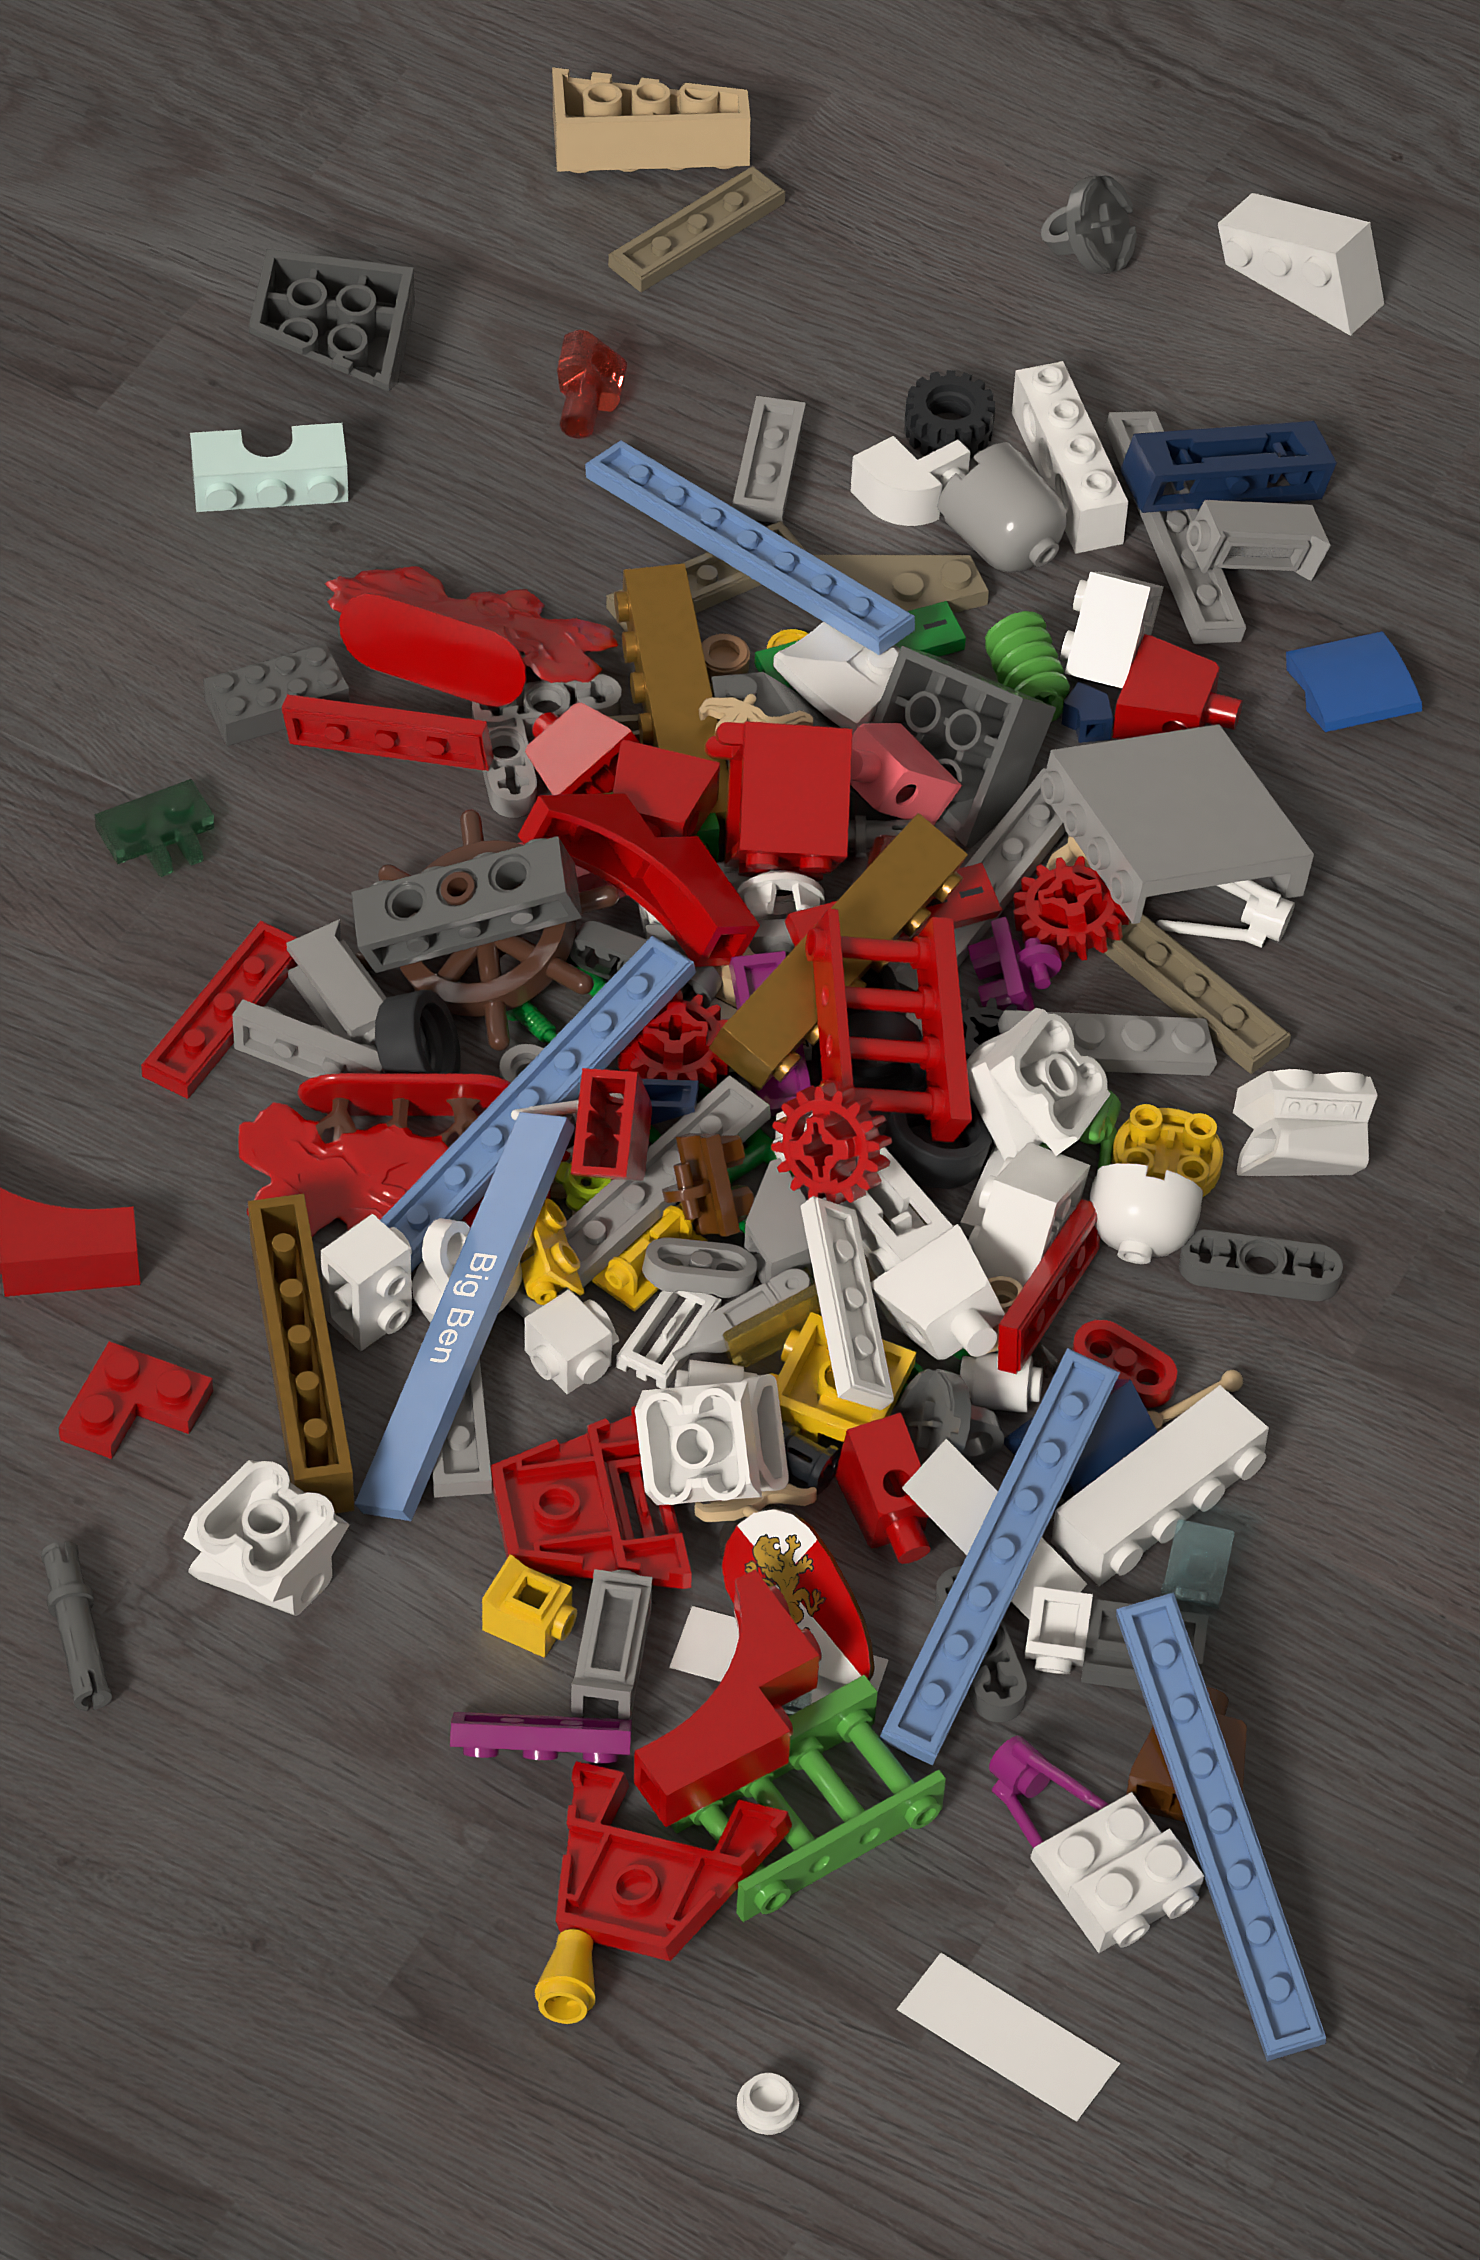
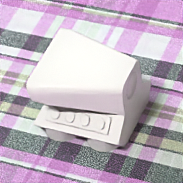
M1035 1008L1009 1031L982 1043L967 1060L970 1096L1004 1161L1008 1156L1014 1158L1028 1142L1038 1146L1044 1142L1057 1156L1081 1137L1110 1096V1092L1107 1090V1078L1101 1065L1089 1056H1081L1074 1048V1036L1068 1023L1061 1016L1048 1014L1044 1009Z
M1287 1069L1267 1071L1239 1087L1233 1114L1254 1130L1240 1153L1237 1175H1353L1365 1169L1369 1161L1368 1120L1378 1096L1371 1077H1365L1363 1074L1353 1072L1313 1074L1307 1070Z
M757 1375L733 1383L642 1390L635 1408L644 1489L645 1493L656 1505L762 1497L761 1491H777L787 1486L788 1468L778 1387L773 1375Z
M248 1460L193 1514L183 1539L200 1550L201 1553L191 1564L188 1573L203 1582L297 1616L329 1585L332 1579L331 1556L350 1524L334 1513L332 1503L325 1496L318 1493H304L290 1483L288 1473L281 1465L270 1461Z

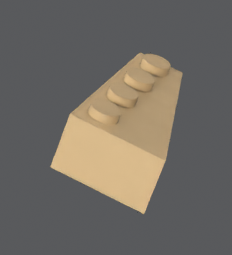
M552 67L553 124L557 172L586 173L596 170L632 172L638 169L667 168L670 170H683L685 168L700 167L729 169L735 166H750L751 117L747 90L685 83L680 90H675L659 83L658 79L641 78L638 85L612 82V74L597 72L592 73L591 80L569 77V69Z

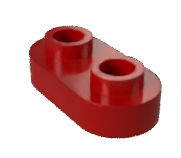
M1108 1320L1087 1322L1075 1333L1073 1351L1120 1372L1117 1379L1131 1380L1145 1408L1161 1406L1173 1396L1176 1386L1177 1368L1174 1361L1161 1350L1120 1325ZM1102 1353L1108 1357L1101 1359L1094 1354ZM1141 1382H1149L1153 1385H1144Z

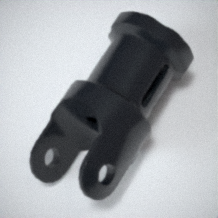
M782 1421L788 1473L806 1482L808 1488L815 1487L817 1495L821 1494L836 1474L842 1450L834 1445L826 1448L801 1435L799 1426L788 1421ZM797 1455H801L812 1462L808 1463L797 1457Z

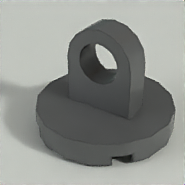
M1106 175L1086 177L1078 181L1072 189L1068 205L1058 209L1046 219L1041 228L1042 240L1056 255L1075 254L1080 264L1091 273L1108 274L1126 267L1132 257L1137 238L1136 226H1130L1128 214L1134 213L1132 202L1124 187L1113 177Z
M941 1369L921 1371L907 1385L898 1402L896 1414L901 1413L921 1466L945 1439L971 1464L981 1463L992 1458L1001 1450L1004 1443V1434L997 1416L993 1411L971 1405L967 1385L960 1375ZM984 1432L975 1439L967 1440L968 1435L971 1433Z

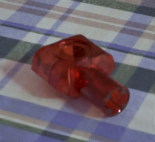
M575 330L565 334L557 367L560 392L566 396L559 426L565 435L576 439H584L593 433L598 410L612 412L620 402L627 370V362L624 358L586 330Z

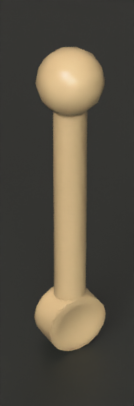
M1228 1370L1222 1375L1221 1381L1160 1413L1148 1411L1156 1430L1159 1432L1163 1428L1164 1423L1184 1413L1219 1385L1229 1392L1238 1391L1243 1385L1241 1373L1236 1370Z

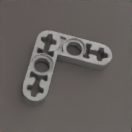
M598 674L589 683L578 681L567 683L528 682L525 683L522 693L510 704L495 707L472 701V719L487 721L492 750L498 746H510L518 751L515 756L507 759L494 756L489 771L482 770L489 801L494 811L505 817L518 818L530 813L537 800L536 774L534 766L526 755L525 750L528 745L527 736L533 735L532 728L534 722L544 713L537 711L533 706L544 700L556 702L560 705V708L553 713L560 717L570 708V700L575 699V704L582 702L606 716L620 715L621 687L615 679L604 674ZM594 697H600L602 703H596ZM518 706H524V714H518ZM491 711H498L500 716H492ZM515 777V786L518 794H510L509 789L506 788V778Z

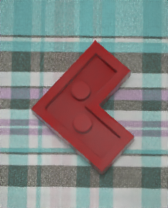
M109 1341L59 1426L60 1441L112 1459L137 1416L189 1434L213 1393V1378Z

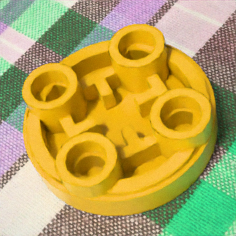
M1150 1104L1136 1106L1131 1111L1129 1119L1120 1127L1115 1136L1112 1164L1148 1166L1146 1176L1164 1180L1166 1170L1177 1173L1197 1184L1203 1190L1204 1197L1215 1187L1222 1170L1223 1147L1217 1135V1124L1213 1118L1203 1113L1192 1114L1174 1108H1157Z

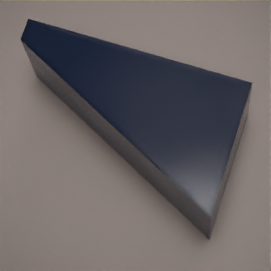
M642 1079L652 1102L650 1125L695 1112L699 1081Z

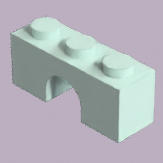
M342 423L292 426L291 446L284 453L273 457H261L250 453L242 443L241 429L190 433L196 512L348 502L347 460Z

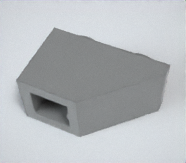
M780 1158L770 1161L745 1224L744 1249L755 1257L757 1261L756 1275L761 1283H768L769 1279L789 1269L803 1270L808 1274L810 1280L815 1279L800 1207L808 1200V1192L805 1186L795 1191L790 1188L795 1176H791L789 1171L779 1173L777 1167L782 1162Z

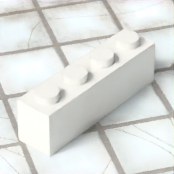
M1219 1385L1055 1510L1051 1543L1098 1586H1101L1116 1573L1119 1575L1128 1573L1136 1566L1143 1553L1158 1541L1166 1543L1179 1532L1186 1519L1199 1509L1202 1512L1208 1511L1221 1499L1225 1489L1240 1478L1247 1480L1259 1471L1266 1459L1264 1452L1269 1427Z

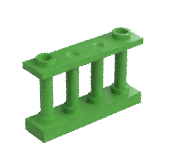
M865 1675L788 1716L793 1726V1736L790 1737L788 1764L670 1825L676 1834L693 1824L697 1826L703 1825L718 1844L729 1820L722 1809L744 1796L747 1798L753 1797L759 1805L788 1811L792 1827L784 1838L794 1851L767 1867L761 1862L749 1877L738 1882L736 1914L742 1922L760 1912L762 1914H769L778 1910L788 1901L792 1894L911 1827L913 1829H920L928 1825L943 1808L946 1778L940 1770L915 1783L871 1726L875 1724L878 1692ZM842 1741L853 1742L894 1795L865 1811L823 1757L822 1753ZM794 1768L796 1770L803 1769L844 1823L815 1839L772 1781Z

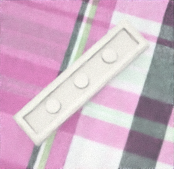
M812 1196L800 1207L838 1398L883 1410L894 1401L856 1210Z

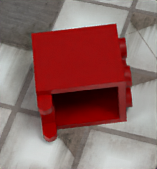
M745 721L744 723L724 722L718 726L715 736L707 740L704 748L706 754L711 758L729 760L724 867L738 868V875L753 878L770 870H787L810 877L815 881L823 880V874H830L847 858L853 729Z

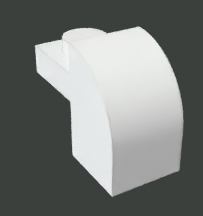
M892 436L853 456L851 493L870 512L887 522L904 526H918L939 520L940 516L937 504L941 492L950 478L957 473L963 479L969 472L970 451L959 440H956L917 460Z

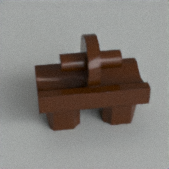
M688 1133L676 1137L681 1163L673 1165L677 1184L662 1189L664 1202H681L684 1219H695L693 1223L696 1235L720 1234L721 1236H729L739 1233L738 1223L747 1219L754 1203L753 1192L748 1186H730L727 1171L728 1168L743 1164L745 1153L741 1137L739 1135Z

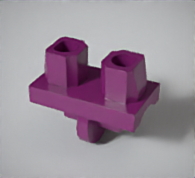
M1006 916L993 920L991 925L994 936L968 946L970 958L979 980L1002 972L1004 975L1002 979L978 986L982 1006L986 1007L990 998H996L997 1009L1004 1011L1009 1005L1014 1004L1017 1006L1016 1011H1033L1035 1004L1029 982L1034 983L1037 989H1045L1050 986V978L1054 977L1062 967L1059 951L1050 945L1041 944L1038 938L1028 939L1025 942V949L1021 950L1019 942L1012 938Z

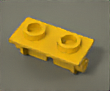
M545 1199L520 1259L523 1262L521 1263L526 1293L529 1298L535 1300L539 1305H545L556 1298L557 1293L565 1287L579 1296L585 1293L577 1271L581 1266L579 1258L568 1244L564 1227L567 1225L566 1218L558 1205L551 1199Z
M681 1203L677 1206L670 1205L663 1211L661 1218L619 1256L613 1257L608 1265L592 1279V1282L635 1312L659 1290L647 1280L642 1271L646 1249L652 1241L660 1238H679L707 1242L708 1240L701 1235H696V1232L692 1230V1222L695 1219H684Z

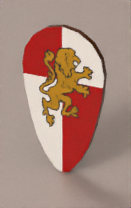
M779 1509L753 1513L739 1523L726 1543L722 1562L725 1589L733 1604L735 1579L756 1569L768 1587L776 1586L781 1591L788 1603L790 1616L800 1630L806 1628L816 1638L822 1653V1660L819 1661L818 1675L843 1684H848L863 1675L870 1681L874 1675L875 1666L872 1642L865 1618L834 1556L815 1529L797 1514Z

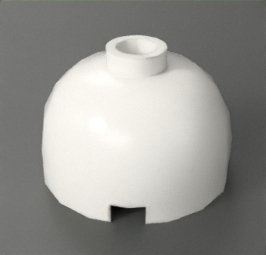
M1116 1163L1102 1166L1097 1171V1176H1095L1090 1192V1201L1093 1203L1097 1213V1222L1094 1226L1100 1238L1108 1246L1118 1250L1117 1255L1119 1258L1135 1264H1147L1151 1261V1257L1167 1256L1186 1244L1194 1234L1201 1212L1203 1190L1197 1184L1166 1170L1164 1180L1146 1176L1148 1169L1146 1165Z

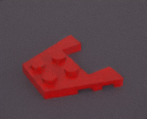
M636 1406L631 1407L630 1416L611 1424L605 1418L587 1425V1433L562 1444L553 1439L490 1465L492 1490L506 1558L512 1555L526 1567L540 1573L593 1579L594 1569L610 1572L628 1570L639 1576L653 1577V1586L679 1589L691 1588L692 1572L682 1533L632 1540H622L620 1536L604 1461L640 1456L635 1416Z
M576 1761L571 1778L574 1786L572 1805H568L566 1823L569 1829L567 1854L563 1855L555 1920L561 1933L569 1929L580 1930L590 1935L594 1943L671 1962L738 1889V1882L749 1877L789 1833L792 1822L788 1811L738 1800L715 1850L702 1849L612 1827L611 1823L629 1788L625 1773Z

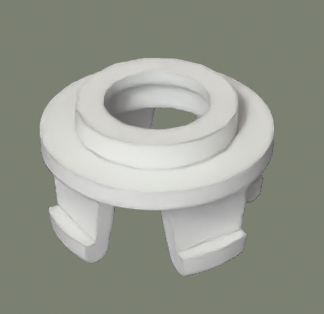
M775 870L759 874L745 881L737 889V893L756 920L786 919L789 913L823 905L825 902L824 890L817 881L797 872L787 870ZM788 890L793 891V894L776 896V891Z

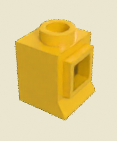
M509 1555L482 1598V1631L543 1658L547 1656L556 1639L564 1641L568 1637L577 1617V1609L572 1607V1586L526 1567L512 1555ZM521 1600L524 1601V1602H527V1603H529V1604H531V1605H533V1606H530V1605H528V1604H526V1603H523V1602H521Z

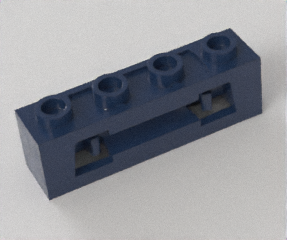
M1315 421L1135 433L1131 439L1120 471L1141 513L1200 509L1204 500L1279 503L1322 499L1337 462ZM1281 474L1290 484L1289 486L1267 488L1268 481L1271 484L1276 483ZM1195 480L1189 494L1162 495L1167 482H1172L1176 491L1184 489V481Z

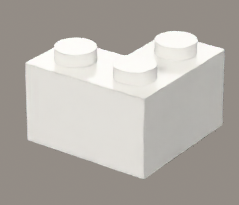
M1090 572L1087 581L1080 580L1073 603V610L1080 611L1075 632L1067 631L1060 656L1061 661L1067 662L1065 674L1123 688L1144 634H1152L1163 586L1108 572Z
M1028 1142L1014 1158L1008 1156L1005 1159L997 1177L992 1175L988 1177L979 1199V1207L986 1209L981 1225L977 1224L974 1227L968 1240L987 1279L998 1276L1010 1277L1017 1280L1024 1287L1080 1202L1090 1169L1089 1164L1062 1154L1056 1156L1053 1151Z

